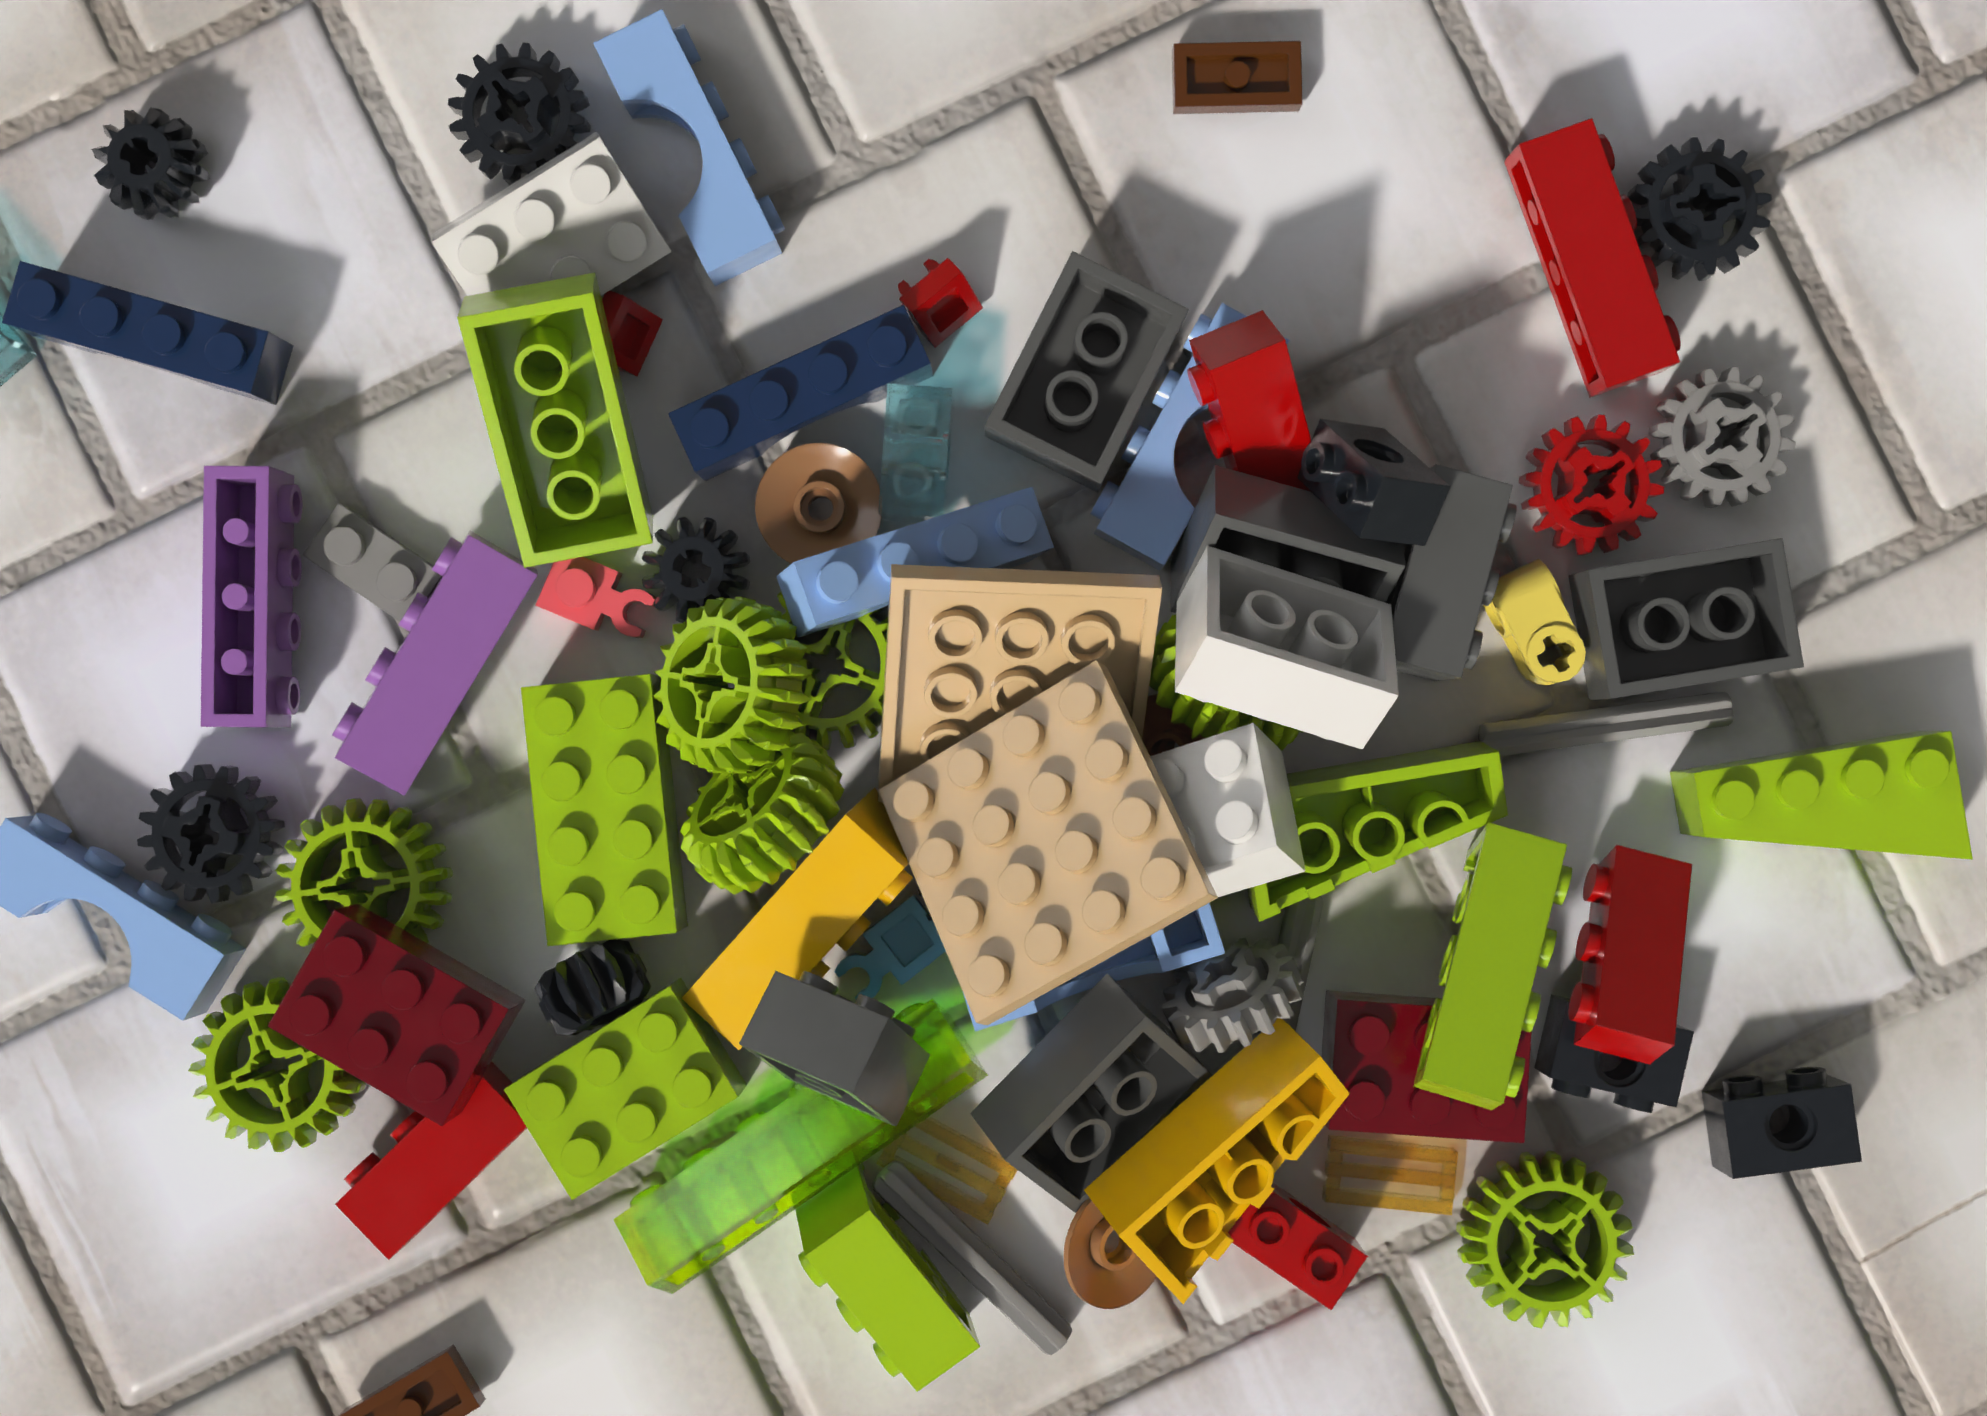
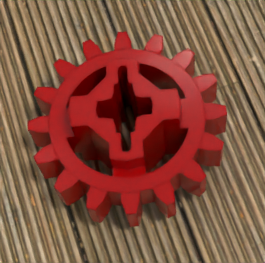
M1598 414L1590 419L1585 430L1578 416L1564 422L1565 436L1555 428L1550 429L1541 436L1548 450L1534 448L1525 456L1537 468L1536 471L1519 477V484L1533 488L1534 496L1521 503L1522 510L1538 508L1541 517L1532 528L1537 533L1552 527L1556 531L1552 542L1553 547L1557 549L1564 547L1572 539H1575L1577 555H1586L1592 553L1597 540L1603 553L1619 549L1618 535L1628 542L1636 540L1642 535L1635 520L1648 522L1656 518L1658 513L1646 502L1648 498L1664 494L1665 487L1656 483H1650L1649 474L1656 472L1663 466L1661 460L1645 462L1641 455L1651 443L1647 437L1633 443L1626 439L1630 431V423L1624 421L1616 425L1611 431H1608L1605 415ZM1594 444L1610 450L1611 453L1608 456L1592 455L1586 446L1580 448L1578 445ZM1607 470V473L1599 479L1600 483L1595 487L1594 495L1574 501V498L1583 491L1582 487L1588 482L1587 476ZM1553 471L1558 476L1557 496L1555 498L1553 497L1551 486ZM1627 473L1629 475L1630 480L1629 499L1625 495ZM1576 514H1587L1596 523L1602 522L1604 526L1588 527L1580 525L1570 518Z

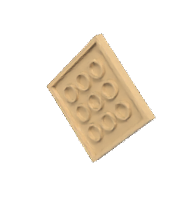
M891 564L878 790L1096 660L1107 666L1142 739L1162 596L1160 576ZM878 792V802L883 803L881 796Z
M1098 660L878 790L972 1015L978 1024L988 1026L1218 898L1107 666Z

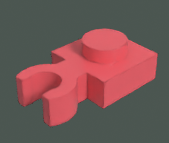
M578 557L553 562L535 606L596 631H599L605 615L611 617L613 625L622 634L634 638H643L646 631L632 625L628 621L627 611L636 602H642L645 605L655 607L656 597L641 589H628L622 593L616 591L623 573L585 557Z

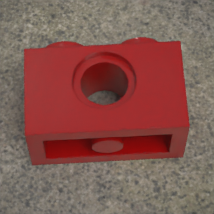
M1272 1183L1271 1186L1274 1190L1258 1209L1250 1204L1229 1230L1228 1234L1234 1240L1232 1243L1332 1310L1368 1256L1353 1236L1275 1183Z

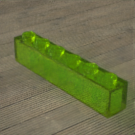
M932 998L925 1004L915 1003L895 1016L896 1019L916 1030L912 1039L930 1054L896 1127L797 1083L789 1090L787 1094L788 1099L769 1112H759L746 1118L736 1127V1135L716 1149L708 1148L691 1156L683 1164V1172L664 1185L659 1184L648 1187L634 1196L630 1201L631 1208L613 1220L647 1286L674 1294L987 1077V1072L951 1015Z

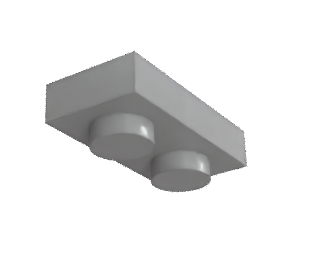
M340 503L333 509L303 553L304 557L399 622L416 594L419 592L429 598L442 577L431 570L434 565L346 505Z

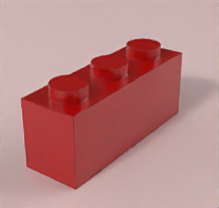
M1261 310L1189 340L1196 366L1187 369V373L1201 406L1208 404L1212 419L1203 422V428L1214 456L1217 459L1223 457L1225 466L1228 469L1310 491L1297 476L1301 469L1303 452L1307 445L1311 443V437L1286 340L1265 312Z
M1616 845L1599 864H1592L1589 868L1583 887L1584 901L1591 902L1589 920L1582 926L1576 945L1577 960L1584 961L1581 982H1578L1573 989L1568 1010L1569 1019L1576 1022L1573 1045L1649 1065L1674 1046L1692 873L1691 863Z
M492 1061L461 1114L445 1125L440 1126L414 1111L390 1134L398 1144L382 1159L372 1152L344 1178L351 1189L335 1205L388 1260L404 1248L527 1129L504 1091L507 1086L512 1084V1081Z

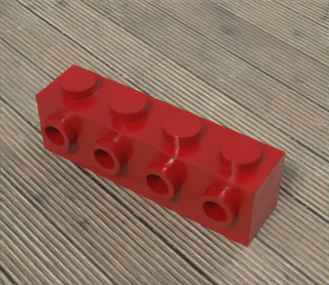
M1590 118L1518 144L1504 160L1589 398L1659 374L1678 364L1680 359L1677 351L1680 350L1681 346L1679 332L1673 319L1669 315H1663L1655 293L1659 287L1657 271L1651 258L1646 254L1642 255L1633 232L1637 227L1635 210L1630 199L1625 194L1620 195L1612 174L1615 168V158L1607 137L1604 134L1598 135L1594 121Z

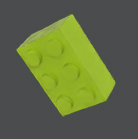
M679 978L526 1073L504 1089L571 1200L738 1098L747 1086V1083L711 1025L681 999L689 990L682 978Z

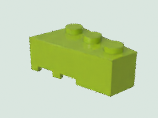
M853 1151L792 1195L803 1251L798 1254V1258L803 1269L815 1285L822 1287L827 1283L839 1297L836 1299V1304L848 1325L857 1333L865 1328L874 1339L873 1349L886 1371L893 1377L902 1373L918 1392L980 1348V1344L969 1312L925 1250L918 1251L895 1223L900 1218V1215L888 1203L885 1202L881 1205L867 1188L863 1173L865 1166Z

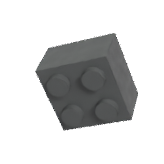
M775 971L739 1044L785 1078L896 1127L930 1057V1054L912 1039L916 1030L894 1018L895 1011L873 998L859 994L854 1003L838 995L839 988L836 985L815 974L803 971L799 980Z

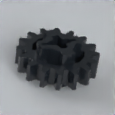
M524 42L519 49L518 57H511L503 44L496 45L497 61L488 64L478 54L474 56L473 61L479 71L476 76L472 78L468 75L458 74L456 77L457 82L466 91L464 97L448 98V106L455 114L462 117V119L456 120L449 125L450 132L458 140H467L459 151L470 163L480 160L478 169L490 180L502 169L503 179L509 186L521 179L522 173H531L576 145L577 142L573 139L575 133H588L591 129L587 119L576 113L584 110L590 104L583 91L573 90L579 83V80L572 69L568 67L559 71L560 61L555 53L550 50L537 61L536 52L530 43ZM516 77H531L527 82L508 80ZM488 96L486 113L480 116L483 103ZM508 99H512L518 108H523L528 115L527 121L533 127L532 132H528L522 123L518 124L511 115L513 111L507 104ZM560 113L557 128L550 138L552 120ZM512 148L532 150V152L525 154H507Z
M1692 137L1681 146L1680 153L1672 144L1665 147L1657 155L1658 163L1649 161L1637 173L1645 184L1635 185L1627 194L1630 201L1640 205V208L1635 210L1637 226H1641L1643 234L1636 239L1639 249L1650 245L1655 250L1651 257L1655 268L1666 260L1672 262V278L1677 280L1688 274L1692 267H1694L1698 281H1705L1713 276L1716 266L1724 274L1740 265L1739 256L1746 258L1759 248V244L1751 235L1760 234L1770 226L1771 221L1764 216L1758 215L1757 210L1771 202L1772 195L1763 192L1756 193L1754 184L1765 175L1762 169L1746 173L1742 169V165L1748 155L1744 150H1741L1731 158L1723 156L1725 144L1722 139L1714 141L1705 152L1702 151L1698 137ZM1677 174L1678 179L1673 183L1674 195L1660 200L1665 183L1672 175ZM1692 201L1694 208L1705 209L1706 212H1714H1712L1710 215L1704 218L1702 211L1691 210L1690 207H1683ZM1736 219L1731 235L1723 245L1719 246V240L1724 237L1723 224L1729 220Z
M212 764L194 765L193 777L186 771L170 774V782L174 790L166 788L153 789L150 795L159 805L157 811L140 812L138 818L152 826L151 835H145L137 839L138 846L153 847L155 856L144 865L146 870L151 871L164 868L167 874L163 879L161 887L167 891L178 889L185 884L184 900L190 902L202 900L206 892L211 903L229 900L230 889L237 896L252 892L253 886L249 875L257 879L269 877L273 871L263 861L264 857L282 854L284 847L270 841L271 832L285 827V821L269 819L267 811L278 802L276 797L266 796L258 798L255 793L259 789L261 779L257 776L245 777L238 782L239 771L236 766H221L216 773ZM206 791L205 796L198 797L194 809L188 812L180 811L189 799ZM241 808H242V810L244 811V813H245V815H246V817H247L248 824H247V822L245 821L243 815H242L241 812H240V809H241ZM206 823H210L212 831L219 833L217 843H213L211 835L204 833ZM236 854L243 856L233 869L217 876L218 870L224 869L228 857Z

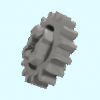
M1731 367L1723 371L1719 379H1717L1716 374L1710 368L1695 375V385L1686 379L1672 387L1677 400L1666 399L1658 403L1656 410L1667 420L1664 423H1659L1649 428V435L1663 439V447L1651 453L1650 458L1651 460H1667L1670 468L1661 478L1664 484L1677 479L1684 482L1680 494L1681 499L1686 501L1704 492L1703 501L1705 508L1720 506L1725 496L1731 507L1748 502V491L1755 496L1770 491L1772 488L1765 475L1776 477L1786 473L1788 470L1787 465L1777 456L1778 453L1795 448V441L1781 437V428L1794 422V417L1787 414L1777 416L1774 407L1779 404L1783 395L1779 391L1764 397L1759 392L1764 377L1758 374L1741 384L1738 367ZM1711 397L1728 398L1738 402L1742 407H1726L1719 398L1713 400ZM1737 424L1736 428L1728 433L1729 437L1722 443L1724 448H1717L1706 453V449L1715 443L1714 439L1721 433L1720 428L1724 429ZM1684 426L1687 428V437H1686V445H1685V448H1684V443H1683V428H1684ZM1758 432L1760 436L1759 449L1757 448ZM1704 467L1718 468L1724 477L1730 475L1732 479H1717L1704 474L1700 470Z
M1240 938L1236 944L1225 950V954L1193 963L1188 970L1176 971L1173 976L1177 985L1164 988L1163 995L1167 1002L1162 1004L1161 1008L1172 1032L1175 1033L1181 1045L1191 1042L1194 1050L1201 1052L1211 1043H1214L1218 1053L1225 1052L1235 1040H1239L1244 1047L1251 1045L1252 1034L1258 1031L1269 1035L1274 1033L1273 1024L1277 1018L1285 1019L1293 1016L1294 1013L1289 1003L1302 1000L1303 993L1299 985L1304 982L1293 956H1289L1285 945L1281 943L1272 947L1268 938H1262L1253 947H1249L1246 938Z

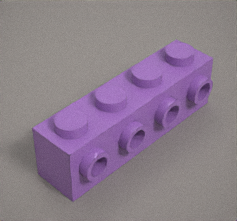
M204 466L201 727L291 728V715H295L299 709L300 686L298 679L292 676V651H296L299 647L301 624L298 614L293 612V587H297L300 583L302 562L299 551L294 548V523H298L301 519L303 502L301 490L297 484H294V475L270 466Z
M469 531L462 543L453 537L449 539L431 569L442 576L429 598L419 592L416 594L398 624L400 627L408 630V634L396 653L384 647L365 681L376 686L363 708L351 702L332 736L343 741L335 755V759L403 796L409 790L538 576L536 568L532 566L524 568L522 560L472 531Z

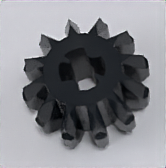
M150 107L144 118L134 110H124V128L121 130L111 124L103 125L106 136L112 140L109 146L91 149L94 157L106 164L94 176L98 184L106 189H111L109 197L113 204L123 210L133 207L134 213L142 219L153 220L158 210L169 218H179L178 200L181 198L192 204L200 203L199 196L191 189L193 182H202L210 179L209 172L201 165L196 164L208 152L204 144L197 139H191L193 131L189 124L181 118L170 120L169 115L161 109ZM150 160L156 164L154 168L147 165Z
M687 517L677 519V530L680 539L675 540L668 532L659 529L655 533V538L666 548L663 555L653 551H645L642 556L644 562L660 567V572L647 575L642 579L643 587L646 589L666 587L657 596L654 606L657 610L664 612L678 601L676 621L680 623L687 622L689 608H695L696 604L697 608L705 606L707 599L716 600L720 597L733 599L725 593L729 585L739 590H748L750 586L749 580L732 574V569L744 567L750 563L749 555L746 552H735L726 555L736 544L739 538L738 535L732 530H727L715 539L717 523L709 517H705L700 523L697 536H695L694 527ZM699 554L702 555V563L711 568V573L707 581L697 578L698 586L690 587L691 578L682 574V568L687 560L693 564L696 563L694 556Z
M614 939L602 944L596 943L584 951L576 952L566 960L557 962L554 968L543 973L534 989L541 1001L538 1003L546 1021H551L556 1034L576 1036L585 1030L591 1031L598 1025L610 1022L613 1018L641 1003L649 992L651 985L645 974L647 969L640 955L635 954L629 941Z

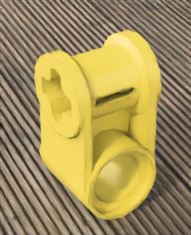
M1536 559L1499 577L1492 602L1489 606H1483L1493 626L1502 636L1518 671L1524 679L1535 685L1547 686L1570 680L1581 670L1585 662L1586 651L1583 640L1580 638L1564 606L1559 587L1547 566L1540 559ZM1558 645L1562 656L1554 661L1555 666L1551 664L1542 667L1537 655L1545 651V646L1553 647Z

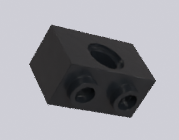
M1326 419L1319 420L1311 443L1307 445L1303 452L1301 469L1297 476L1359 538L1420 546L1426 545L1450 489L1448 483L1386 429Z
M1551 994L1534 1068L1549 1078H1553L1552 1089L1583 1098H1590L1592 1088L1615 1093L1613 1103L1647 1113H1652L1654 1102L1677 1108L1694 1031L1676 1024L1674 1046L1650 1065L1622 1058L1621 1063L1615 1069L1603 1072L1599 1063L1601 1052L1573 1045L1576 1022L1571 1021L1568 1016L1570 999Z
M1801 1067L1785 1071L1786 1080L1763 1083L1760 1076H1734L1723 1079V1088L1702 1091L1712 1167L1732 1179L1862 1162L1851 1084L1827 1075L1825 1068ZM1787 1105L1790 1112L1787 1126L1782 1131L1772 1134L1770 1130L1771 1115L1777 1108Z

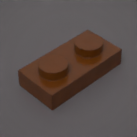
M1301 41L1174 43L1172 48L1173 114L1299 111L1302 106Z
M453 1344L347 1407L338 1416H465L479 1408L486 1398Z

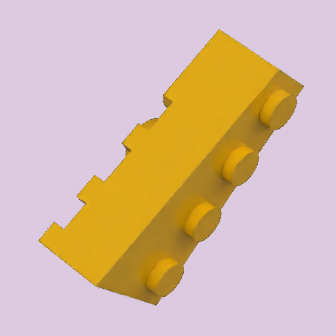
M875 787L844 815L813 850V853L803 861L681 998L738 1050L743 1047L739 1042L775 971L799 980L803 971L823 978L830 970V967L822 961V958L835 944L846 952L871 925V922L862 914L878 898L888 906L912 880L913 877L904 869L909 864L884 803L878 802V790Z
M1276 1019L1273 1024L1274 1033L1269 1035L1261 1032L1252 1040L1251 1045L1244 1047L1084 1189L1118 1236L1182 1304L1186 1302L1197 1288L1192 1277L1206 1259L1210 1256L1218 1261L1234 1241L1228 1232L1251 1204L1259 1209L1273 1192L1274 1188L1271 1185L1274 1173L1285 1159L1296 1161L1299 1159L1350 1094L1323 1058L1283 1019Z

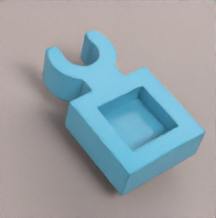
M915 894L864 932L863 936L873 948L867 954L861 952L852 953L843 958L837 965L834 972L838 977L846 974L853 967H860L867 971L870 978L869 985L862 989L855 996V999H857L859 994L874 998L881 988L883 976L890 971L899 983L903 985L946 952L933 920L928 921L925 916L928 911Z

